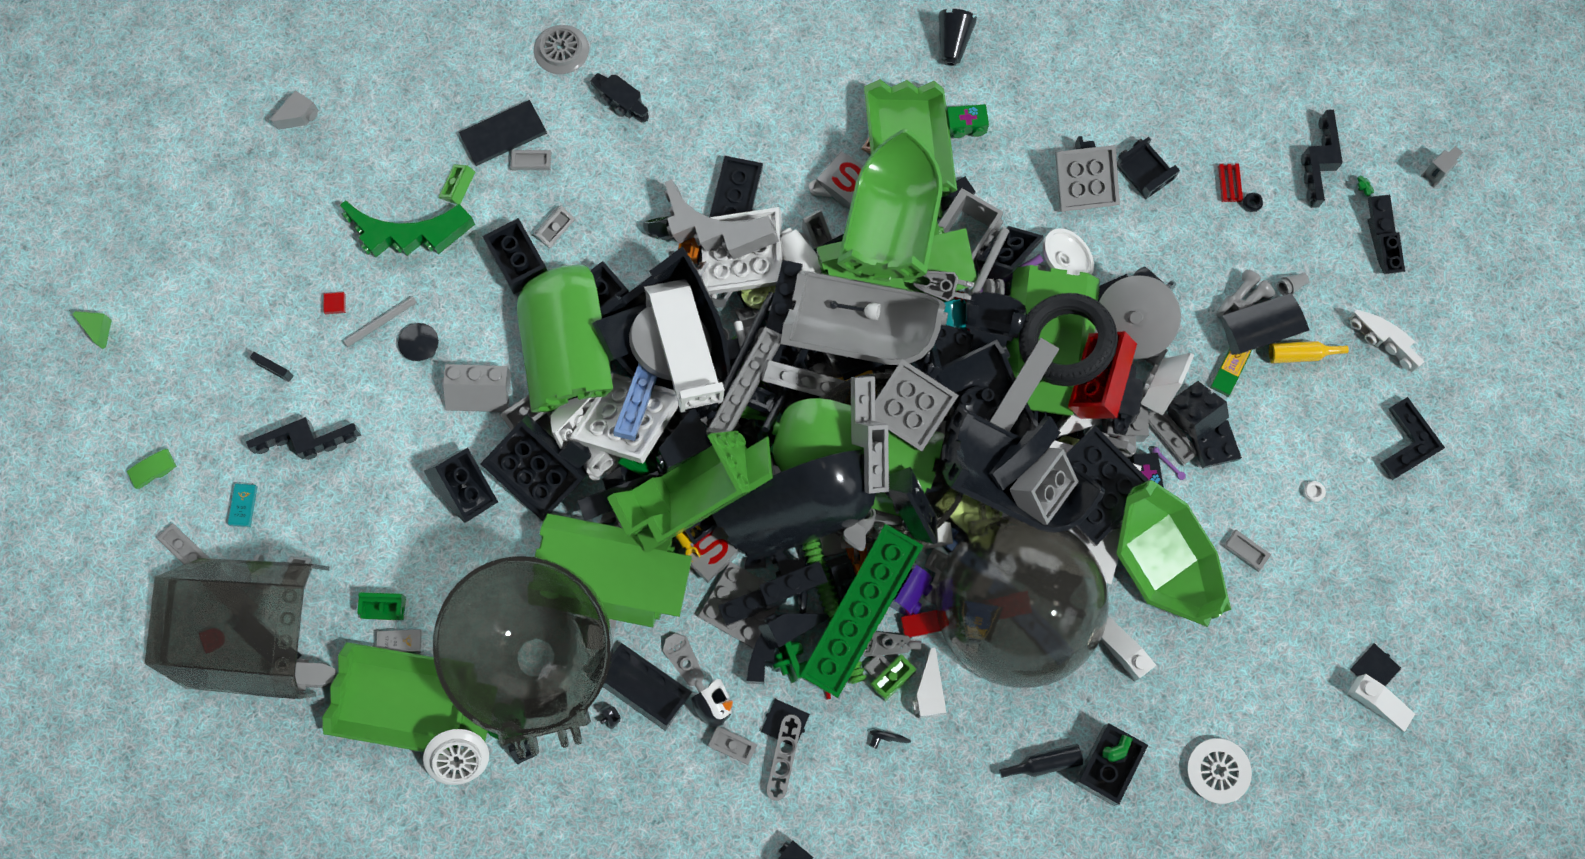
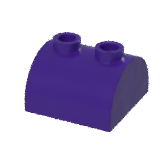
M917 564L913 565L890 607L906 616H910L912 613L916 615L922 607V604L919 602L922 595L928 596L933 588L930 584L932 580L931 575Z

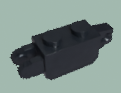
M597 73L590 80L591 85L599 92L602 103L606 106H613L618 115L621 117L625 115L629 119L634 117L641 123L648 121V109L642 103L640 91L618 75H610L607 78Z
M1134 364L1131 365L1117 418L1109 419V421H1113V433L1126 435L1129 425L1136 421V417L1140 413L1144 383L1136 378V367Z

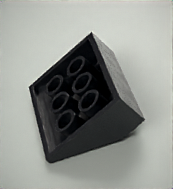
M528 414L480 463L542 521L587 475L583 466L576 468L559 456V452L562 449L559 448L556 440Z

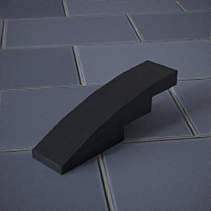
M1051 416L1043 417L1035 430L1027 431L1017 445L1010 446L990 472V476L1000 491L1006 489L1028 470L1059 436L1061 432Z

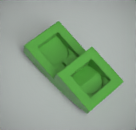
M164 449L142 460L130 468L127 473L135 489H140L155 478L165 476L177 466L169 450Z

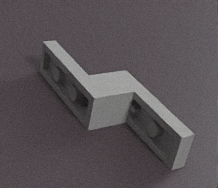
M851 377L852 444L864 447L865 492L868 494L889 492L888 424L875 421V377Z

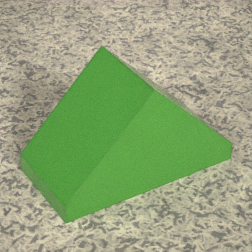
M75 311L73 316L93 342L101 349H104L107 345L112 320L103 313Z

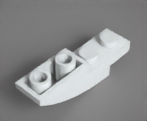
M1356 310L1348 318L1351 326L1355 330H1360L1365 335V340L1369 344L1377 348L1383 343L1386 351L1391 355H1395L1400 360V364L1404 369L1413 372L1425 362L1410 347L1415 341L1389 321L1360 310Z

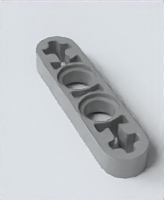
M795 715L786 716L781 723L767 785V795L774 801L783 799L788 788L801 730V721ZM791 719H795L794 722L798 724L797 728L792 729L791 734L796 735L795 740L790 737H782L783 732L788 733V726H785V723L790 722ZM784 740H789L793 744V749L789 753H784L780 749V744ZM779 762H784L788 766V771L784 775H779L775 771V766ZM773 775L780 779L786 778L785 784L783 782L780 783V789L783 790V793L778 794L777 797H774L773 792L770 791L771 787L776 786V781H772Z

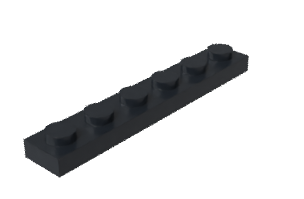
M782 260L766 328L782 334L783 324L789 309L793 310L794 301L792 299L797 274L803 269V264ZM780 344L772 361L780 363L784 344Z

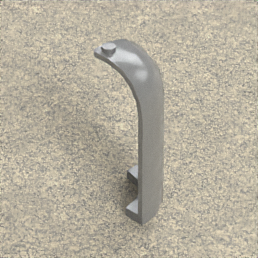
M801 270L797 274L792 301L796 302L795 308L793 310L789 309L787 318L784 321L781 344L888 365H899L902 359L912 363L923 358L933 348L941 325L946 326L948 313L944 312L945 304L943 301L924 293ZM836 301L838 304L864 308L869 303H879L881 305L878 320H872L867 318L862 311L843 308L832 309L830 308V302Z

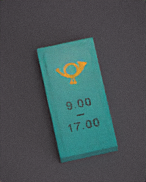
M248 484L234 485L228 519L229 526L251 527L258 486Z

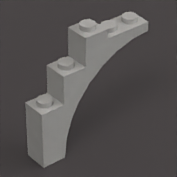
M672 179L665 182L667 190L664 193L668 202H671L672 205L669 207L672 216L667 218L669 223L667 230L670 237H674L678 243L695 237L698 246L702 245L705 251L723 245L726 254L730 253L733 259H737L779 242L774 224L768 215L741 222L709 218L695 211L683 200L678 187Z

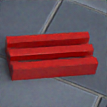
M1235 163V165L1219 164L1218 171L1222 202H1242L1243 193L1239 163ZM1224 170H1227L1230 198H1227ZM1232 170H1234L1237 198H1235Z

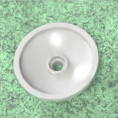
M1058 228L1050 231L1045 236L1043 253L1050 269L1067 270V274L1079 275L1080 272L1092 275L1094 261L1091 251L1078 235L1067 229Z

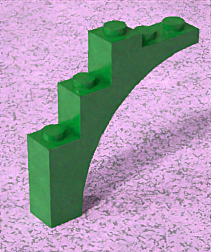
M346 200L340 204L344 211L342 216L349 223L353 221L356 224L354 228L361 235L359 239L363 243L361 248L367 255L372 253L375 258L391 245L398 253L403 251L408 256L423 243L429 251L435 250L439 255L475 225L473 218L460 204L437 217L416 223L385 222L360 212Z

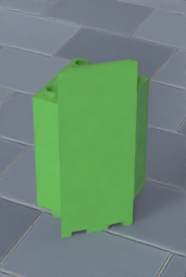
M738 431L711 433L708 435L712 443L711 447L662 477L651 478L631 491L613 493L607 497L626 536L637 534L646 553L771 480L773 477L769 437L764 438L747 449L745 438Z

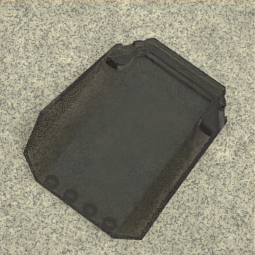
M199 558L155 576L145 664L185 689L289 699L316 697V692L298 691L295 677L304 587L311 571H329L330 566L291 562Z

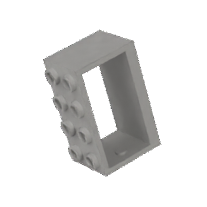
M961 188L938 225L943 227L944 233L949 232L963 211L989 226L972 253L976 270L977 258L989 247L991 241L996 239L1001 231L1000 228L1004 222L1001 218L1004 212Z

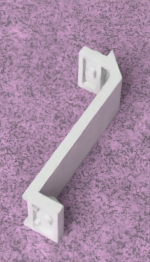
M685 279L644 287L646 306L652 307L680 411L685 412V409L713 403L722 404L724 397L723 383H718L690 285Z

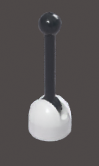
M836 301L830 302V308L832 309L843 308L862 311L867 318L872 320H878L881 305L879 303H869L864 308L838 304Z

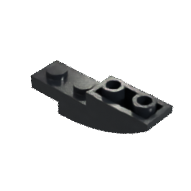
M1389 194L1369 197L1370 218L1367 221L1378 263L1384 275L1405 272L1400 232L1395 230L1391 196Z

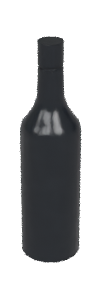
M1073 744L1029 755L1020 764L999 769L1001 778L1017 774H1027L1031 777H1036L1083 765V756L1079 745Z

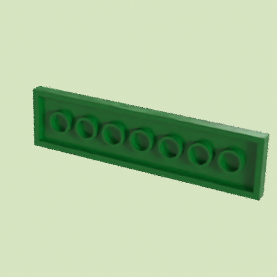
M885 523L800 676L837 698L840 696L924 546L922 543Z

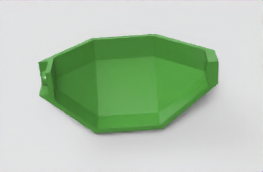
M1153 480L1134 487L1127 496L1117 556L1147 604L1208 627L1211 619L1217 618L1224 612L1231 610L1218 552L1188 503Z

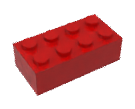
M1125 331L1117 332V348L1107 368L1094 379L1073 387L1068 408L1080 419L1117 418L1137 343ZM1089 333L1081 361L1087 358L1094 350L1098 340V333Z

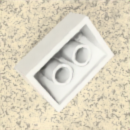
M1188 353L1163 358L1159 365L1155 364L1145 382L1141 404L1163 415L1181 387L1194 354Z

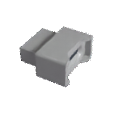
M1456 146L1449 152L1444 150L1430 163L1421 177L1425 175L1433 182L1431 186L1434 188L1458 163L1457 159L1463 152Z

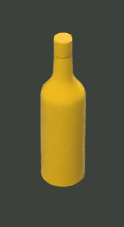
M1319 341L1271 343L1268 352L1270 363L1313 362L1320 361L1328 355L1348 354L1349 347L1326 346Z

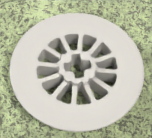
M452 729L438 734L428 743L424 751L423 762L427 773L436 781L446 785H459L477 778L484 772L489 761V750L485 741L476 733L464 729ZM458 756L459 762H455L454 757Z
M1214 738L1200 743L1193 750L1188 761V776L1193 788L1200 796L1210 802L1219 804L1234 802L1245 794L1250 785L1252 770L1249 759L1238 745L1229 740ZM1212 752L1214 753L1215 762L1209 755ZM1218 752L1223 753L1222 758H1221L1220 761H1219ZM1229 756L1231 760L1225 764V759ZM1206 757L1211 765L1203 762V759ZM1234 762L1236 768L1229 769L1228 766ZM1201 765L1208 768L1209 771H1201ZM1216 765L1224 769V772L1221 773L1222 777L1219 774L1215 775ZM1236 771V777L1230 775L1229 772ZM1209 773L1210 776L1203 780L1201 774ZM1227 777L1234 780L1233 785L1230 784ZM1213 778L1211 786L1209 787L1206 784V782ZM1217 781L1219 785V790L1214 789ZM1223 781L1228 787L1226 790L1223 788Z

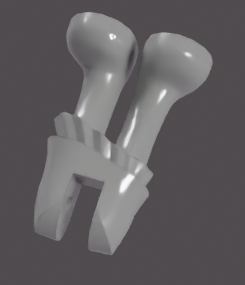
M1247 269L1242 273V280L1244 281L1233 295L1224 299L1216 315L1221 319L1220 316L1227 314L1228 310L1234 312L1252 306L1260 298L1271 299L1275 295L1273 287L1266 280H1263L1245 301L1241 300L1261 280L1259 274Z

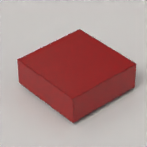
M344 292L324 293L325 315L346 313V294Z

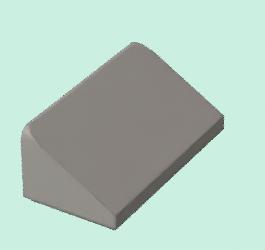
M562 205L558 206L532 235L550 248L576 219Z

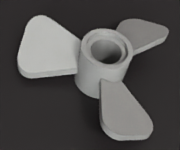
M871 508L863 520L844 530L843 538L857 550L863 551L866 545V535L871 533L874 523L898 525L901 519L899 516L886 512L876 514L875 509Z

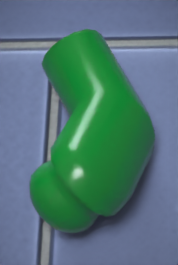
M1122 735L1118 746L1104 748L1103 757L1111 762L1125 758L1133 739Z

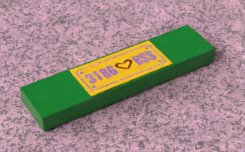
M1229 348L1210 388L1229 397L1252 350L1232 355Z

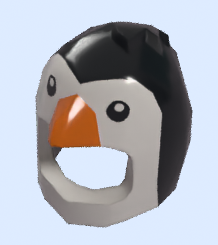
M721 679L714 680L709 684L708 688L691 698L697 715L704 723L711 727L724 725V722L731 716L733 701L730 700Z

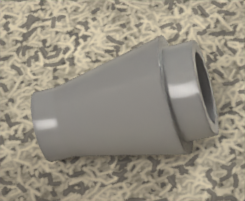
M1306 273L1282 277L1277 283V288L1282 295L1294 294L1301 287L1309 283V277Z

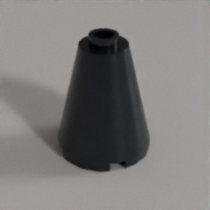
M943 9L939 12L938 16L941 60L948 66H956L957 63L961 62L976 25L977 17L973 18V13L962 9H952V12H946L947 9Z

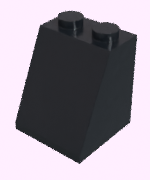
M695 408L685 416L659 447L655 465L660 473L663 472L665 475L712 446L706 434L707 430Z

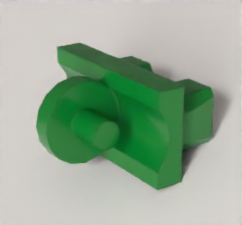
M789 641L778 648L780 654L775 655L778 663L772 667L774 670L780 669L782 676L788 674L792 684L802 678L800 675L808 662L798 663L796 656L804 653L801 642L791 643Z

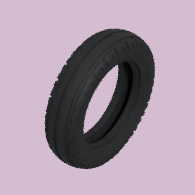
M1061 293L1042 300L1027 314L1020 330L1019 350L1025 363L1038 343L1044 326L1058 316L1067 314L1079 315L1088 319L1097 329L1098 340L1092 353L1084 360L1075 364L1061 365L1051 362L1041 379L1047 383L1058 386H1075L1086 383L1100 375L1114 357L1118 340L1114 319L1100 302L1083 294Z

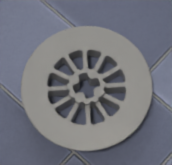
M555 25L547 28L538 36L534 44V57L537 63L544 70L553 74H568L579 69L589 55V43L586 36L579 29L570 25ZM564 45L565 49L561 48L560 50H558L557 46Z

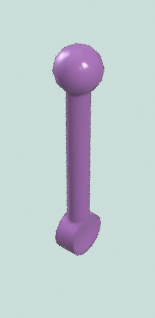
M1158 447L1152 448V453L1158 452V456L1177 474L1179 480L1186 478V474L1180 472L1164 457Z

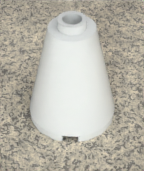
M790 227L780 233L782 236L780 237L783 260L803 264L802 270L821 273L816 252L797 229L792 231Z
M588 447L591 458L583 467L592 480H601L600 476L607 472L608 475L619 467V456Z

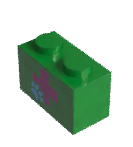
M986 104L947 107L950 136L962 138L965 135L980 137L987 134L989 121Z

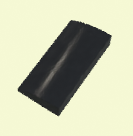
M1291 293L1220 316L1232 355L1241 354L1310 331L1305 316Z
M623 643L619 645L595 677L596 683L664 731L667 730L692 693V691Z

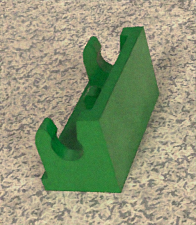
M359 592L357 613L360 615V619L404 620L406 596L403 594Z

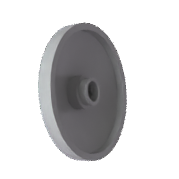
M1144 275L1123 278L1112 284L1099 301L1114 319L1117 332L1125 331L1137 343L1133 359L1148 358L1162 352L1173 342L1179 331L1181 309L1178 299L1165 283L1156 278Z
M649 306L637 315L629 333L630 347L634 357L644 369L659 378L672 380L652 307ZM701 321L705 339L711 355V338L707 328Z

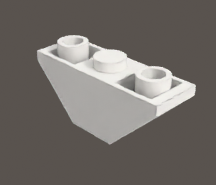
M577 397L568 400L567 404L559 406L550 415L552 433L560 449H563L571 441L570 436L596 397L581 400Z

